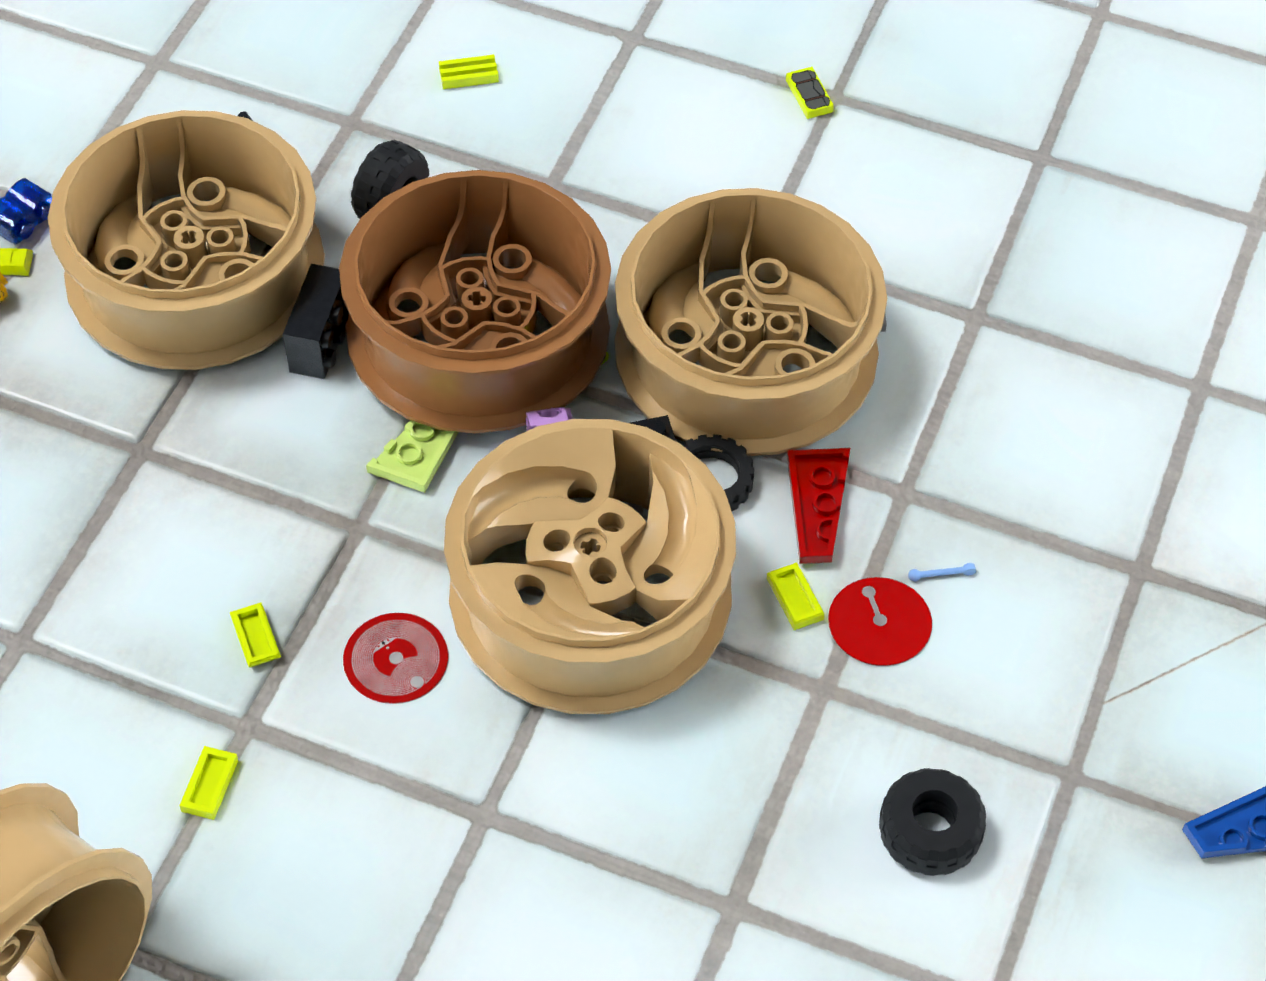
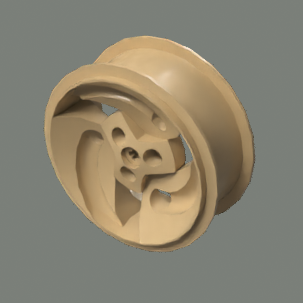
M181 110L147 116L117 127L88 145L66 168L52 194L48 214L51 245L65 270L64 279L68 303L80 326L103 348L128 361L155 368L198 370L231 364L263 351L283 337L284 329L311 263L324 266L325 261L320 232L314 223L317 200L309 169L297 150L275 131L244 117L217 111ZM181 194V197L169 199L148 210L151 207V202L167 196ZM248 233L273 248L264 257L251 254ZM121 257L131 258L137 262L135 266L127 270H119L113 267L115 261Z
M759 188L722 189L687 198L661 211L636 233L623 253L615 280L617 314L620 319L615 335L617 370L628 396L647 419L668 415L676 439L685 442L691 438L693 440L698 439L700 435L707 434V437H713V434L722 435L723 439L727 440L729 437L735 440L738 446H744L747 450V456L777 455L788 450L810 446L837 431L862 406L874 384L879 356L877 337L882 330L887 304L886 286L883 270L871 246L849 222L820 204L790 193ZM724 269H740L738 276L721 279L703 290V282L706 280L708 273ZM761 281H772L775 283L767 284L762 283ZM808 324L832 342L838 350L832 354L806 344ZM680 329L691 336L693 340L689 343L677 344L669 339V335L674 330ZM699 360V363H700L702 366L697 365V364H695V363ZM795 364L802 369L787 373L783 370V367ZM712 448V449H711V450H713V451L722 452V450H719V449H715V448Z
M571 419L537 426L504 441L478 461L457 488L446 517L444 555L450 575L449 606L457 637L473 663L501 689L532 705L568 714H611L645 706L678 690L706 665L723 639L732 608L731 571L736 558L735 520L725 491L706 464L680 443L647 427L612 419ZM577 497L592 498V500L586 503H579L570 499ZM621 501L637 504L648 509L647 523L637 511ZM527 539L526 564L498 562L481 564L497 548ZM656 573L665 574L670 577V579L660 584H650L645 581L647 577ZM600 581H606V582H608V583H606V584H600V583H598V582H600ZM534 586L544 592V597L536 605H528L522 601L518 592L524 587ZM636 602L653 616L657 622L643 627L633 621H623L611 615L630 607Z
M23 783L0 790V981H121L141 942L152 901V874L144 860L139 855L123 848L95 849L80 838L78 812L65 792L47 783Z

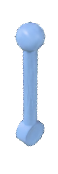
M967 563L963 567L928 571L912 569L909 571L908 577L911 581L916 582L924 577L960 573L969 576L976 573L975 564Z

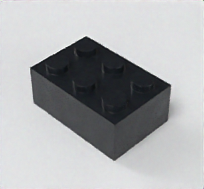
M312 263L309 267L283 332L290 373L325 379L329 368H333L335 365L336 349L338 344L342 345L346 334L345 325L350 314L342 298L338 268Z

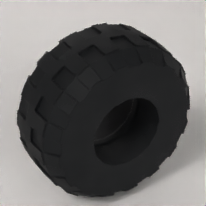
M397 140L383 142L375 146L367 154L363 163H361L353 181L351 205L357 218L360 219L387 195L412 182L428 178L429 168L424 155L414 147Z
M924 768L903 775L891 785L881 806L879 829L884 847H886L890 856L896 862H899L910 871L929 876L954 873L970 863L983 841L986 829L985 805L981 801V796L967 780L947 770ZM926 812L935 813L945 818L950 827L941 831L928 830L921 826L914 817Z

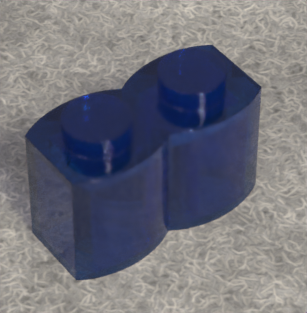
M26 178L17 181L7 191L6 195L0 198V236L14 245L20 243L23 239L29 238L34 227L48 219L52 199L51 193Z

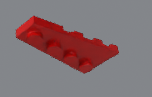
M851 448L787 451L799 564L832 562Z

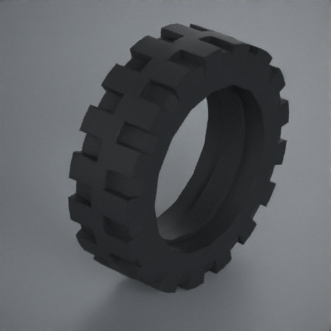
M706 434L698 436V439L693 440L691 438L685 441L684 447L699 460L702 458H717L726 461L734 467L738 479L731 487L724 489L731 511L738 509L741 503L744 504L748 499L749 493L752 492L755 472L751 455L747 456L746 448L742 445L738 446L736 441L729 437L726 440L722 438V435L713 434V437H707ZM712 448L719 449V450H722V452L713 451V450H711V449H712Z

